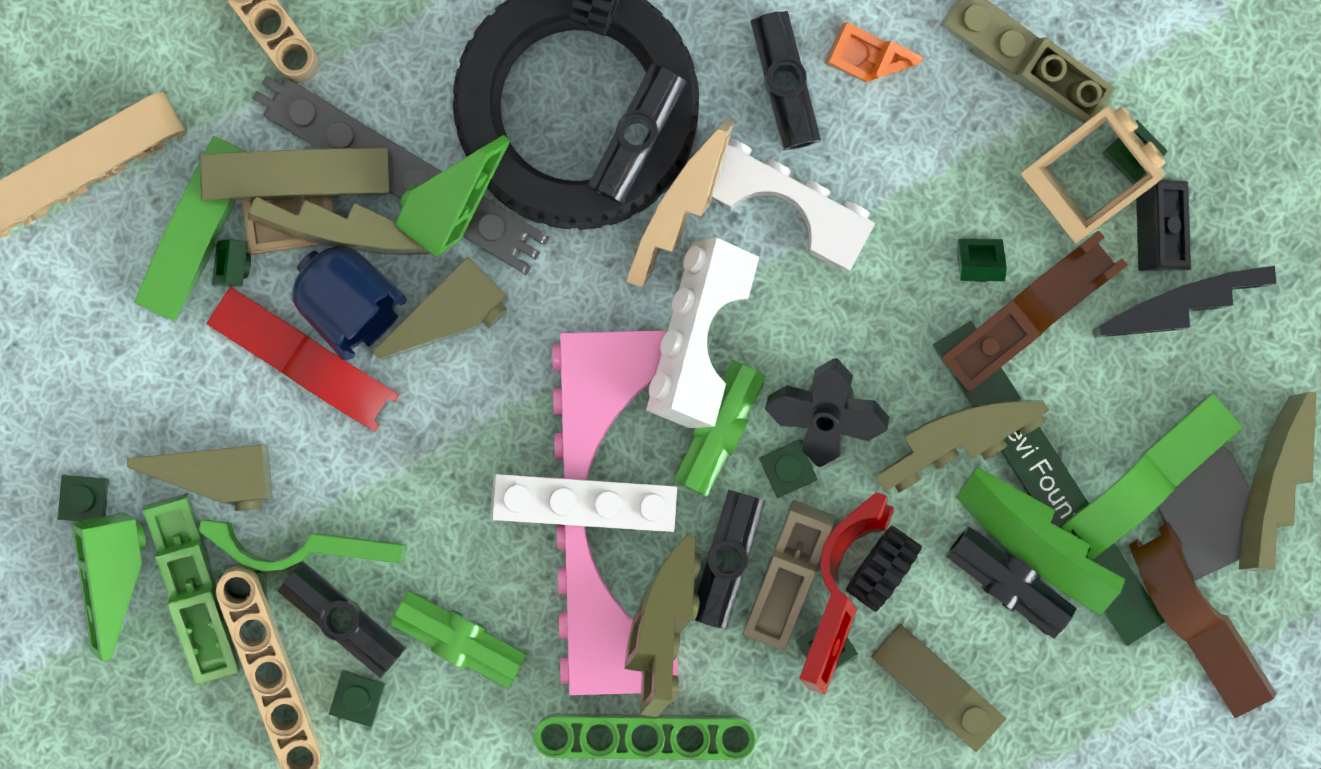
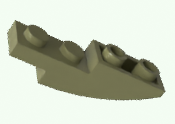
M956 0L940 24L941 27L971 48L969 52L1047 103L1083 123L1103 108L1115 90V87L1048 38L1037 37L988 0Z
M1017 399L973 405L945 414L905 434L904 438L912 452L877 473L876 478L885 492L895 486L898 493L921 479L918 471L933 463L936 469L959 456L956 447L963 444L972 459L981 454L983 459L986 460L1006 448L1007 444L1004 439L1017 430L1025 436L1043 425L1046 421L1042 415L1048 412L1049 408L1043 400Z
M687 534L658 569L639 602L631 625L624 669L642 672L640 715L658 717L670 703L675 701L679 680L677 675H673V660L677 658L679 652L680 633L690 621L695 620L699 609V596L694 594V580L699 574L701 557L700 554L695 553L696 536Z

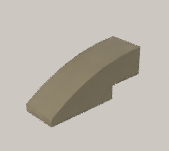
M796 500L792 501L743 632L744 636L785 651L816 574L823 545L833 528L835 515Z

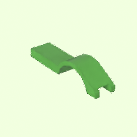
M1214 393L1209 394L1143 452L1137 462L1118 481L1091 503L1073 514L1060 528L1067 532L1074 530L1083 541L1090 544L1086 557L1092 561L1148 517L1173 492L1176 486L1240 431L1243 426Z
M200 520V533L242 565L260 571L290 569L309 559L313 553L393 563H403L405 559L406 544L315 533L310 534L304 546L291 557L279 561L263 560L245 550L235 536L232 523Z

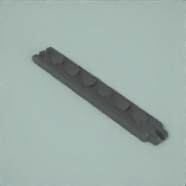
M266 76L262 84L276 92L273 99H270L256 91L252 98L267 107L263 113L264 117L317 149L388 148L389 192L400 199L411 186L415 184L420 186L442 172L288 78H285L283 83L280 84ZM482 197L463 235L467 240L525 275L528 274L531 267L526 262L517 259L519 253L523 252L534 260L540 254L538 250L526 244L528 238L532 237L536 242L546 245L550 238L485 197Z

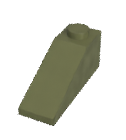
M467 257L373 353L379 359L386 360L476 330L483 323L490 328L507 311L503 303L508 299V296Z
M268 445L127 458V467L220 503L234 502L235 511L262 508V499L273 498Z
M902 624L896 628L871 656L975 752L985 744L1006 720L997 709Z

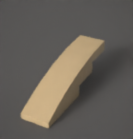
M725 119L686 163L666 192L641 238L626 282L643 287L652 275L659 248L672 252L681 240L688 213L702 216L708 208L734 121Z

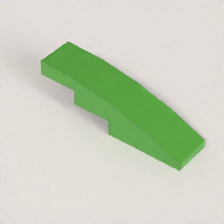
M213 136L204 154L247 151ZM200 162L170 219L134 300L136 305L174 323L177 321L216 247L215 241L236 204L235 200L201 201Z
M979 467L974 469L961 487L956 498L993 537L1018 559L1057 589L1101 616L1121 593L1125 579L1086 558L1090 544L1052 524L1051 520L1055 513L1053 508Z
M186 493L145 505L143 513L157 550L155 559L169 596L167 605L195 685L239 673L240 669L226 621L222 618V610L216 595L217 586L189 494Z

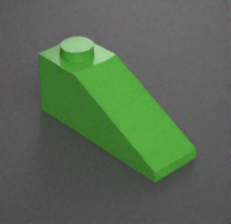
M502 135L422 185L417 186L415 184L411 186L400 200L399 206L402 207L395 226L435 257L459 243L511 140Z
M126 513L71 523L91 653L101 661L111 660L142 565L140 550L146 547L145 534L141 523H136V519Z

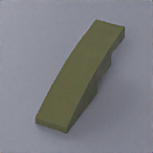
M388 148L276 150L203 154L199 156L201 201L255 200L256 197L263 200H291L293 198H338L341 195H386L389 193Z
M258 197L255 198L248 212V219L292 237L330 247L345 246L351 247L356 251L383 255H430L428 250L395 226L396 222L354 203L347 219L305 200L298 216Z
M1305 392L1289 396L1268 435L1251 486L1243 522L1238 570L1263 571L1275 569L1277 528L1294 525L1296 485L1313 482L1316 392Z

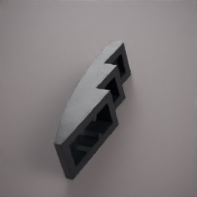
M1275 266L1229 272L1182 285L1134 305L1093 329L1094 338L1176 331L1190 328V311L1227 308L1234 305L1232 290L1268 287L1276 284Z

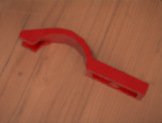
M229 287L206 323L282 372L312 394L374 432L380 426L374 420L387 399L395 402L399 396L395 391L346 362L232 287Z
M875 492L834 527L823 545L820 567L824 584L831 595L799 677L808 690L823 695L827 692L857 611L850 599L840 589L839 566L844 553L856 539L871 532L887 530L894 508L886 504L888 497L884 494Z

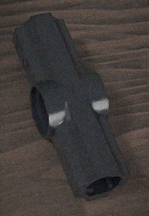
M776 11L752 19L750 24L765 78V89L770 97L783 151L795 150L820 142L821 138L806 84V71L800 61L788 11ZM781 71H788L795 75L798 85L791 91H783L775 86L773 77Z
M651 63L626 113L618 121L616 132L588 184L589 188L612 201L624 204L649 154L656 147L658 137L687 84L686 80L662 66ZM637 123L645 125L651 133L649 139L642 145L630 144L624 137L625 130L630 125Z
M728 489L698 587L699 609L695 621L727 630L743 574L748 566L749 554L765 500ZM726 546L735 548L740 555L738 567L731 572H722L716 567L714 562L717 551Z
M970 526L960 534L945 556L982 584L981 589L987 594L990 593L1010 611L1014 612L1016 610L1045 635L1053 639L1066 628L1077 610L1075 606L1039 580L1040 575L1011 553L1008 552L1006 555L990 540Z
M304 561L292 571L278 590L282 596L317 624L326 637L337 641L379 678L383 677L406 649L403 644L369 617L356 602L348 599ZM337 607H344L352 614L353 625L347 632H340L332 625L331 616Z

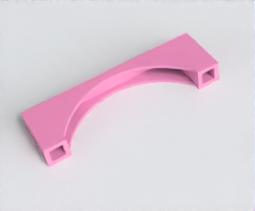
M668 330L560 333L561 344H552L553 371L561 370L562 388L553 389L554 415H562L563 433H555L554 435L555 460H563L564 478L560 479L588 480L590 467L596 451L608 428L632 399L650 385L653 377L656 375L662 354L660 350L661 342ZM557 524V549H566V567L558 568V594H567V612L559 613L560 640L568 639V657L560 658L561 685L569 684V695L641 693L642 672L624 669L627 643L633 619L612 596L601 578L591 554L586 535V526ZM676 658L673 660V675L678 676Z

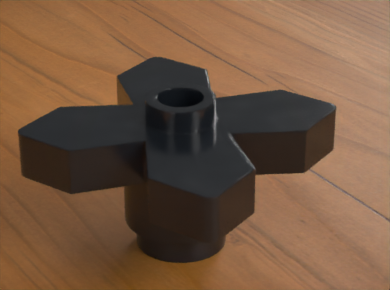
M833 358L815 369L813 383L809 391L786 385L770 394L765 406V410L780 426L808 428L802 451L818 467H822L840 457L842 435L870 441L888 430L890 420L888 414L875 400L854 399V392L851 387L853 375L837 358Z

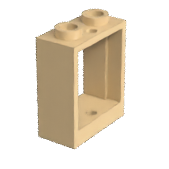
M1111 102L1020 173L1075 244L1162 180L1166 174L1161 167L1166 163V160L1160 151L1150 141L1144 145L1134 132L1138 125L1131 114L1123 106L1116 109ZM1107 121L1147 173L1087 218L1047 166Z

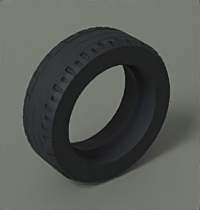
M506 0L495 8V13L492 15L488 14L476 28L474 37L467 42L459 60L460 66L456 70L453 86L454 122L466 157L502 135L507 137L501 116V97L507 75L520 55L531 45L549 35L570 30L587 31L569 24L573 0ZM619 0L615 15L605 36L625 46L637 58L646 73L651 63L676 73L679 77L686 80L687 84L658 137L656 147L649 154L624 204L612 201L589 188L590 180H563L536 170L509 143L487 187L509 209L516 211L519 215L531 221L547 224V226L569 230L571 228H578L579 230L602 228L604 225H613L625 221L637 212L644 211L655 203L658 197L664 194L678 177L689 158L697 132L699 114L698 80L693 60L687 46L682 42L679 32L669 19H665L663 13L649 1ZM648 131V134L643 143H645L649 139L651 134L650 131Z

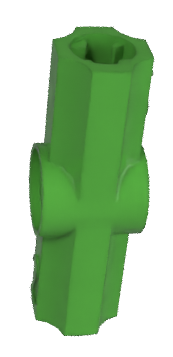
M735 360L731 361L722 379L726 386L715 427L694 429L691 436L694 439L680 463L674 481L706 497L709 496L727 456H732L749 421L746 417L760 393L766 375Z
M410 590L407 592L390 625L432 647L430 650L446 661L464 669L469 667L487 679L509 689L527 653L486 632L487 628L479 623L476 625L462 617L463 614L454 610L449 612L418 593Z

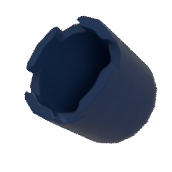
M334 246L320 253L312 251L307 254L297 266L299 274L295 279L291 293L292 301L299 313L343 360L354 358L355 352L352 349L362 342L371 347L398 319L399 316L393 311L397 303L401 306L407 302L405 294L353 248L345 246Z

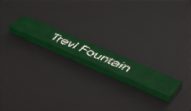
M970 320L934 343L933 347L940 358L972 333L976 327ZM1002 367L969 393L949 370L971 406L994 401L1021 399ZM1040 427L1025 436L1017 430L1004 439L1007 447L1001 450V453L1028 495L1055 510L1051 520L1052 524L1060 527L1078 510L1089 504ZM1071 530V531L1069 532L1070 534H1072V535L1078 537L1079 539H1081V538L1074 532V530ZM1115 543L1092 560L1125 579L1121 593L1104 613L1126 646H1129L1165 622Z

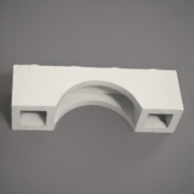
M729 138L711 201L729 211L745 200L758 196L776 197L790 203L799 211L806 222L809 232L808 253L848 274L875 225L873 221L867 219L870 212L850 201H846L843 206L828 198L831 192L822 185L811 180H807L804 185L790 178L789 175L792 171L786 166L772 159H768L766 164L750 156L752 149L747 145Z
M719 238L691 243V247L683 261L684 272L681 284L672 301L673 313L668 332L661 342L660 350L662 354L658 369L649 386L650 398L646 411L687 428L715 427L726 383L716 373L709 359L707 350L709 326L713 317L722 306L731 301L749 298L759 260L758 256Z
M493 474L490 519L674 532L677 486Z

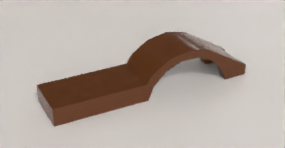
M1097 231L940 358L968 393L1041 336L1052 324L1079 302L1128 266L1123 259L1114 263L1099 245V242L1105 238L1100 231Z
M1167 522L1161 525L1159 528L1161 535L1142 545L1139 538L1129 544L1130 550L1147 592L1158 612L1169 627L1181 639L1187 641L1234 718L1273 700L1277 693L1228 615H1223L1213 608L1194 582L1183 556L1182 542L1171 524Z

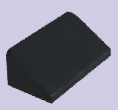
M1160 180L1136 198L1138 271L1191 270L1188 182Z

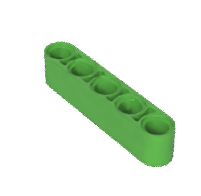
M556 713L548 715L540 721L535 729L534 742L540 753L551 758L740 760L751 754L755 747L756 737L749 721L739 716L659 715L658 717L640 714ZM555 723L565 728L568 735L565 744L553 747L545 742L543 739V729L549 724ZM602 724L610 728L613 734L611 743L601 748L592 745L587 736V732L592 726ZM640 725L653 727L658 733V740L649 748L639 747L632 738L635 728ZM688 725L696 726L703 733L702 742L697 747L691 749L684 748L677 740V734L680 729ZM731 726H740L745 729L748 738L744 746L738 749H731L725 746L722 736L726 729Z

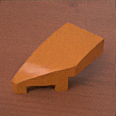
M846 22L842 23L824 63L857 79L868 82L920 64L924 57L891 40L885 42Z

